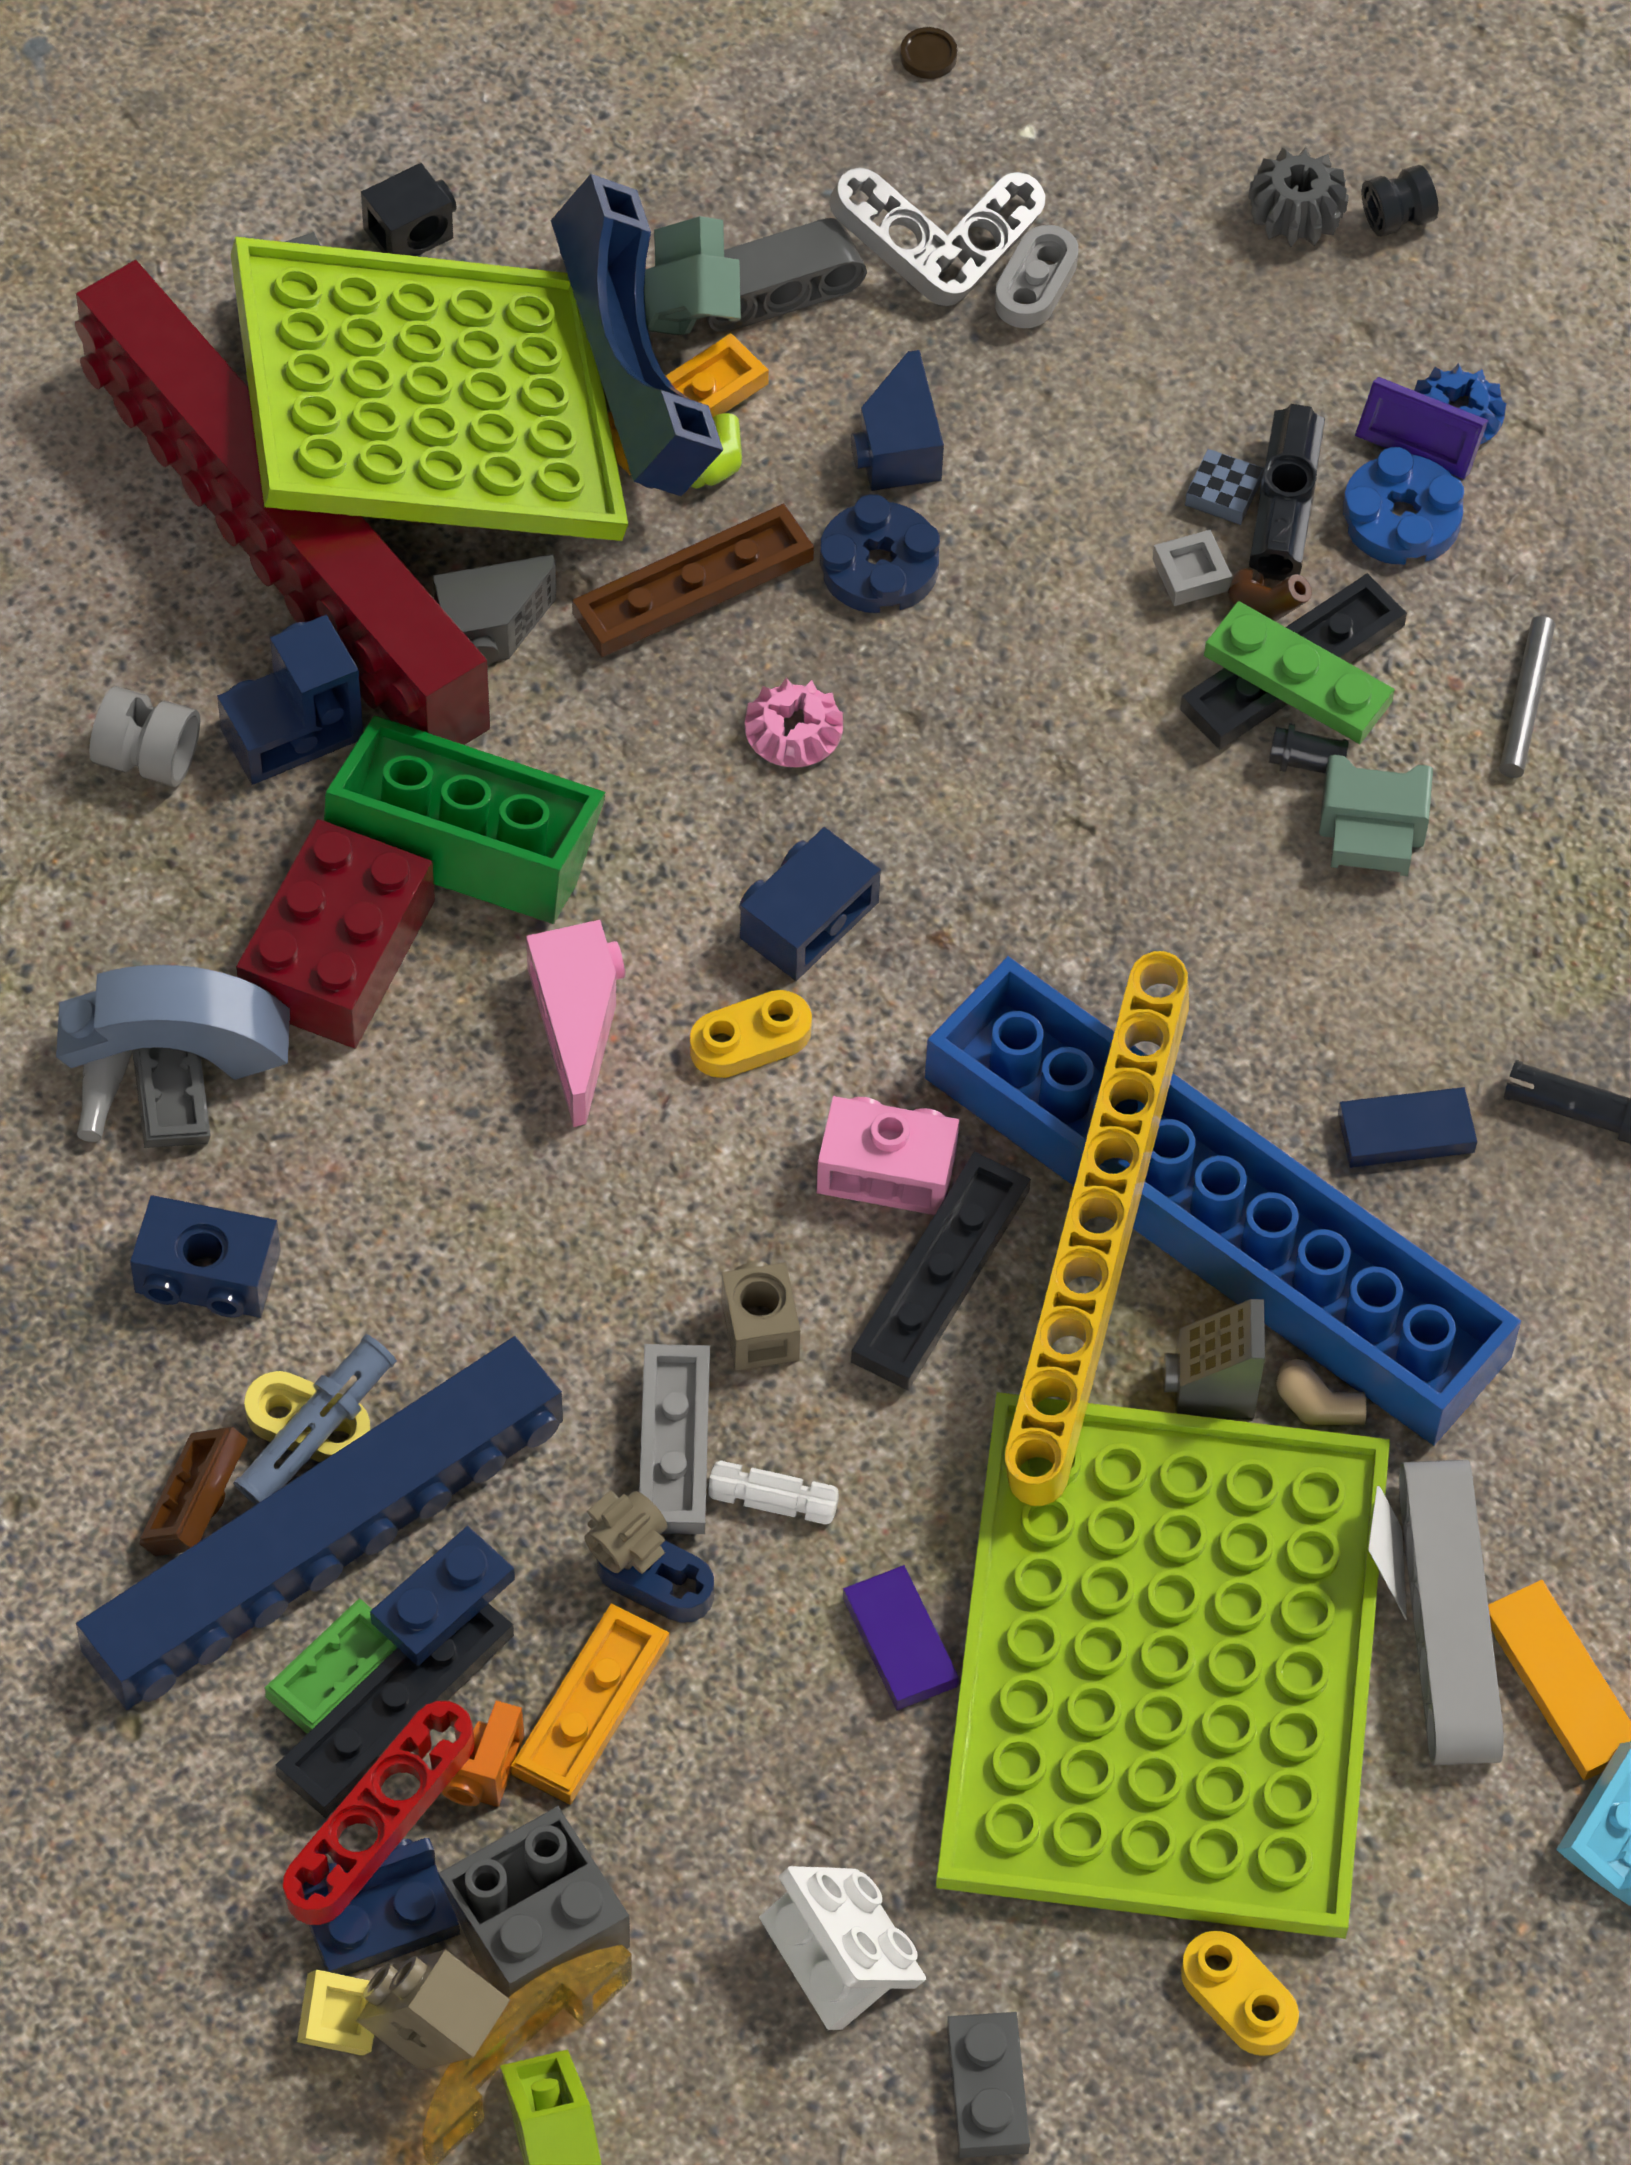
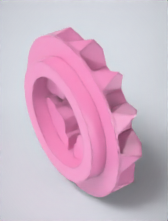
M786 677L779 687L770 689L763 686L758 698L754 702L748 703L745 718L747 740L759 756L773 764L784 767L813 765L828 757L838 746L842 737L843 712L839 711L836 706L833 693L824 694L818 691L812 680L806 686L793 685ZM798 709L803 710L804 723H798L794 730L790 729L786 737L784 718H790L794 711H798Z

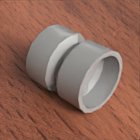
M114 686L104 696L93 724L89 748L90 760L94 764L124 773L137 766L139 774L143 778L176 787L185 778L196 751L200 733V713L196 709L165 700L156 707H153L151 699L147 695Z

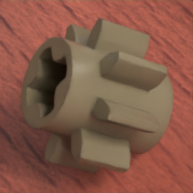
M610 1490L587 1510L592 1519L587 1523L591 1530L584 1536L586 1545L595 1558L610 1571L619 1573L623 1568L629 1570L634 1566L638 1572L643 1574L665 1554L660 1545L665 1541L661 1534L667 1529V1522L657 1506L642 1493L633 1491L629 1496L623 1494L618 1498Z

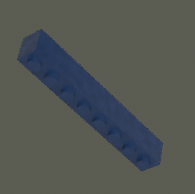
M513 1336L78 1621L76 1628L81 1652L126 1711L142 1700L151 1702L160 1698L173 1687L177 1677L198 1663L207 1665L216 1661L228 1651L234 1639L254 1626L256 1628H263L270 1625L285 1612L290 1602L308 1590L316 1592L326 1588L339 1577L343 1567L364 1553L366 1555H373L385 1549L395 1539L398 1531L419 1517L421 1519L433 1517L446 1507L453 1494L471 1482L482 1483L489 1480L501 1470L506 1459L524 1447L534 1448L545 1443L555 1434L559 1424L563 1422L562 1391L519 1339Z

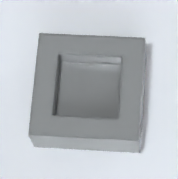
M1211 530L1154 545L1152 559L1174 606L1227 592L1231 587V572Z

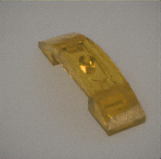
M617 1945L578 1956L543 1973L508 1997L510 1999L509 2003L474 2058L450 2063L434 2093L422 2132L424 2159L430 2165H438L484 2121L483 2097L477 2090L500 2069V2065H504L563 2008L584 2026L632 1980V1953L623 1945Z

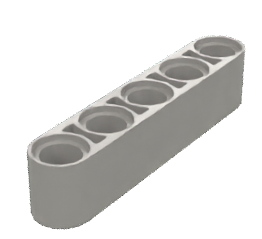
M1469 1460L1401 1462L1399 1470L1400 1509L1431 1764L1435 1766L1501 1763L1504 1749L1503 1721L1471 1465Z

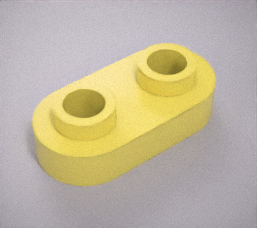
M283 1371L269 1372L254 1380L246 1392L244 1401L247 1421L252 1431L262 1439L271 1442L275 1435L284 1428L316 1392L313 1387L314 1383ZM337 1393L322 1409L320 1416L324 1417L343 1395ZM360 1403L358 1404L361 1407V1411L353 1420L345 1418L333 1431H344L350 1435L349 1438L341 1443H333L326 1439L310 1459L321 1463L371 1430L368 1413ZM275 1407H286L290 1410V1413L283 1418L277 1419L268 1415L270 1410ZM306 1427L288 1449L294 1451L310 1433L311 1429Z

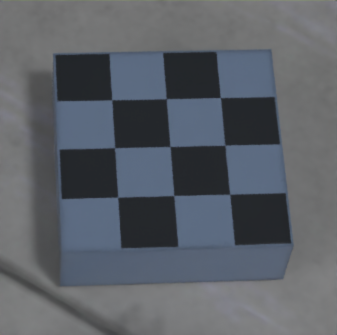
M1207 449L1186 493L1185 506L1241 525L1260 486L1264 468Z

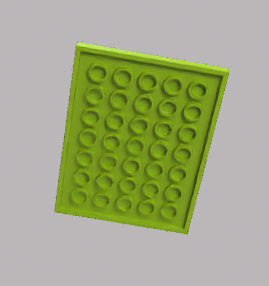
M996 1392L936 1888L1346 1939L1349 1927L1379 1569L1368 1548L1377 1486H1380L1384 1495L1386 1493L1390 1439L1088 1403L1068 1483L1063 1494L1050 1504L1030 1506L1021 1502L1012 1493L1008 1483L1005 1464V1449L1020 1395ZM1045 1398L1037 1404L1036 1409L1045 1415H1056L1063 1412L1069 1403L1066 1400ZM1034 1457L1024 1462L1019 1470L1030 1477H1039L1050 1471L1053 1464L1045 1458Z

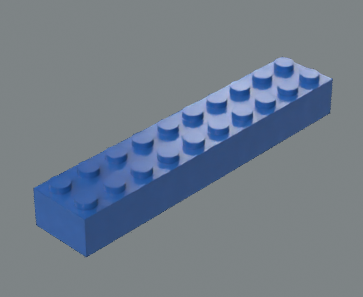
M1007 956L927 1039L925 1079L1074 1186L1114 1031ZM1134 1045L1129 1049L1136 1055L1148 1056ZM1174 1073L1172 1074L1133 1229L1236 1304L1250 1299H1263L1265 1325L1355 1390L1364 1392L1365 1397L1435 1446L1512 1358L1521 1320ZM1127 1099L1118 1103L1114 1109L1122 1114L1132 1115L1140 1112L1145 1105L1140 1101ZM1110 1158L1100 1164L1099 1168L1106 1173L1117 1174L1126 1170L1130 1163L1121 1158Z

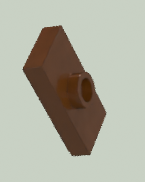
M234 1427L191 1433L140 1537L139 1544L154 1556L183 1553L199 1543L210 1519L219 1511L224 1503L226 1485L249 1439Z

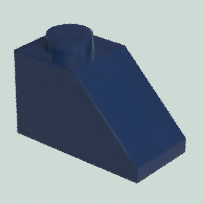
M920 350L908 351L861 407L860 432L851 434V448L856 469L866 468L871 491L942 481L944 443Z

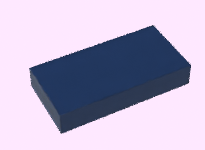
M1465 1087L1341 1101L1339 1103L1338 1117L1350 1168L1475 1153L1477 1137Z

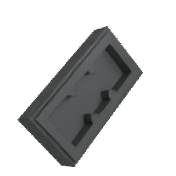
M151 1047L133 1049L144 1148L208 1144L211 1134L201 1056L172 1048Z

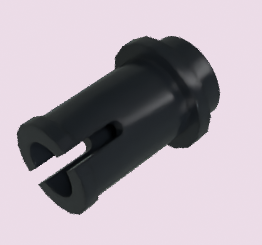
M1289 723L1288 729L1275 728L1269 763L1280 765L1279 771L1286 772L1287 766L1325 774L1330 755L1347 756L1349 740L1295 731V724Z

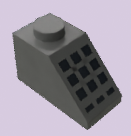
M553 554L434 575V600L487 659V665L495 661L510 659L556 600V571Z
M1247 1300L1179 1329L1176 1353H1165L1163 1363V1391L1175 1393L1176 1414L1210 1418L1254 1419L1265 1362L1264 1300Z

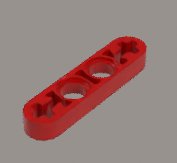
M436 1701L420 1709L292 1861L283 1877V1891L289 1912L298 1921L308 1925H322L333 1921L339 1916L469 1760L474 1750L473 1724L469 1713L461 1705L451 1701ZM450 1726L454 1727L456 1741L452 1743L449 1740L442 1739L429 1753L430 1769L422 1760L432 1747L430 1731L434 1729L443 1733ZM397 1773H409L420 1781L417 1793L405 1800L388 1798L381 1790L382 1785L387 1778ZM354 1824L369 1825L378 1833L375 1843L370 1848L361 1852L349 1851L339 1843V1837L342 1832ZM325 1854L330 1855L331 1859L337 1864L329 1874L330 1869ZM328 1874L326 1882L329 1894L324 1897L321 1894L314 1893L306 1900L302 1884L308 1882L316 1886Z

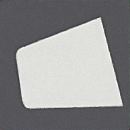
M1377 1486L1368 1551L1403 1616L1407 1620L1402 1529L1380 1486Z

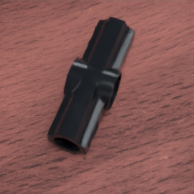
M1290 404L1283 410L1274 411L1249 559V567L1260 572L1265 579L1284 581L1287 577L1295 574L1300 575L1325 427V418L1316 414L1310 406Z

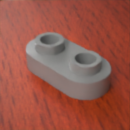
M1041 225L1032 228L1023 236L996 285L995 309L998 316L1004 322L1018 328H1032L1043 324L1049 319L1077 268L1078 243L1068 230L1055 225ZM1044 261H1052L1055 264L1047 265Z

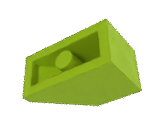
M568 2049L500 2065L524 2165H602L590 2103Z

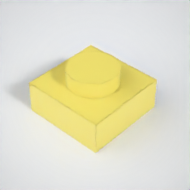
M314 1970L308 1973L297 2042L361 2056L372 2051L374 2034L356 2021L369 2002L363 1998V1993L370 1981L321 1970Z

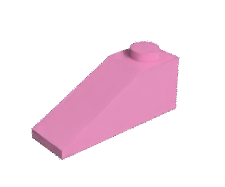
M600 920L526 936L527 968L573 1127L586 1125L616 1008V980L625 978V968L619 944L617 941L607 943Z

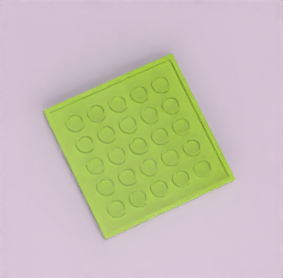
M235 237L230 255L264 507L623 541L628 527V519L603 386L567 273Z

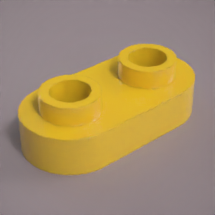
M775 990L707 1013L700 1017L691 1029L690 1056L692 1062L701 1072L708 1076L727 1078L792 1056L800 1052L810 1040L812 1030L811 1009L801 996L786 990ZM775 1014H785L788 1015L790 1018L786 1021L779 1022L773 1020L771 1016ZM720 1033L732 1037L726 1042H717L712 1039L714 1035Z
M1223 1931L1205 1932L1195 1937L1188 1944L1183 1956L1181 1978L1184 1987L1198 2004L1244 2051L1254 2055L1268 2056L1285 2049L1294 2038L1299 2019L1296 2000L1286 1987L1239 1938ZM1218 1955L1225 1958L1230 1966L1225 1970L1216 1971L1211 1969L1205 1960L1210 1956ZM1259 2005H1266L1275 2011L1276 2017L1269 2021H1263L1253 2014L1252 2009Z

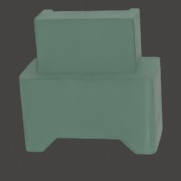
M699 216L654 229L655 267L645 269L644 284L645 315L648 331L685 335L691 332L697 319L715 316L728 318L729 321L740 320V260L724 257L723 220Z
M1330 755L1324 779L1319 830L1321 836L1333 838L1330 867L1338 868L1339 865L1400 872V876H1408L1412 847L1420 848L1425 843L1430 816L1433 768L1427 765H1417L1407 773L1356 768L1345 756Z

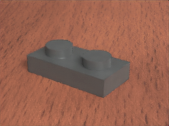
M1017 2012L948 2016L947 2036L959 2158L1029 2154L1030 2137Z

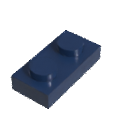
M467 1525L370 1611L371 1623L412 1662L419 1666L515 1580L514 1567Z

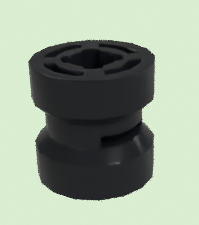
M1423 165L1402 169L1397 179L1378 176L1365 180L1362 184L1361 195L1364 212L1372 231L1377 236L1382 237L1396 233L1402 224H1406L1408 221L1420 226L1433 222L1438 218L1439 206L1436 189L1430 174Z

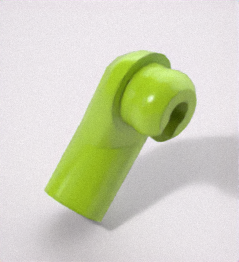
M722 413L713 417L723 451L691 487L698 489L706 484L714 486L739 471L742 464L740 424L738 417L734 414Z

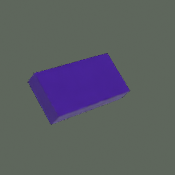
M1378 377L1372 383L1355 436L1387 449L1391 447L1406 449L1411 455L1427 458L1442 466L1450 474L1465 479L1470 474L1488 420Z
M905 1565L843 1588L845 1605L896 1711L958 1687L959 1676Z

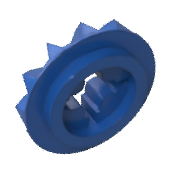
M1458 363L1451 371L1443 372L1434 367L1428 378L1417 380L1414 391L1449 404V400L1456 401L1460 396L1466 395L1469 397L1468 407L1461 406L1459 409L1488 420L1480 445L1490 440L1500 430L1504 421L1507 403L1502 400L1500 384L1489 383L1485 379L1483 369L1472 374L1464 372Z

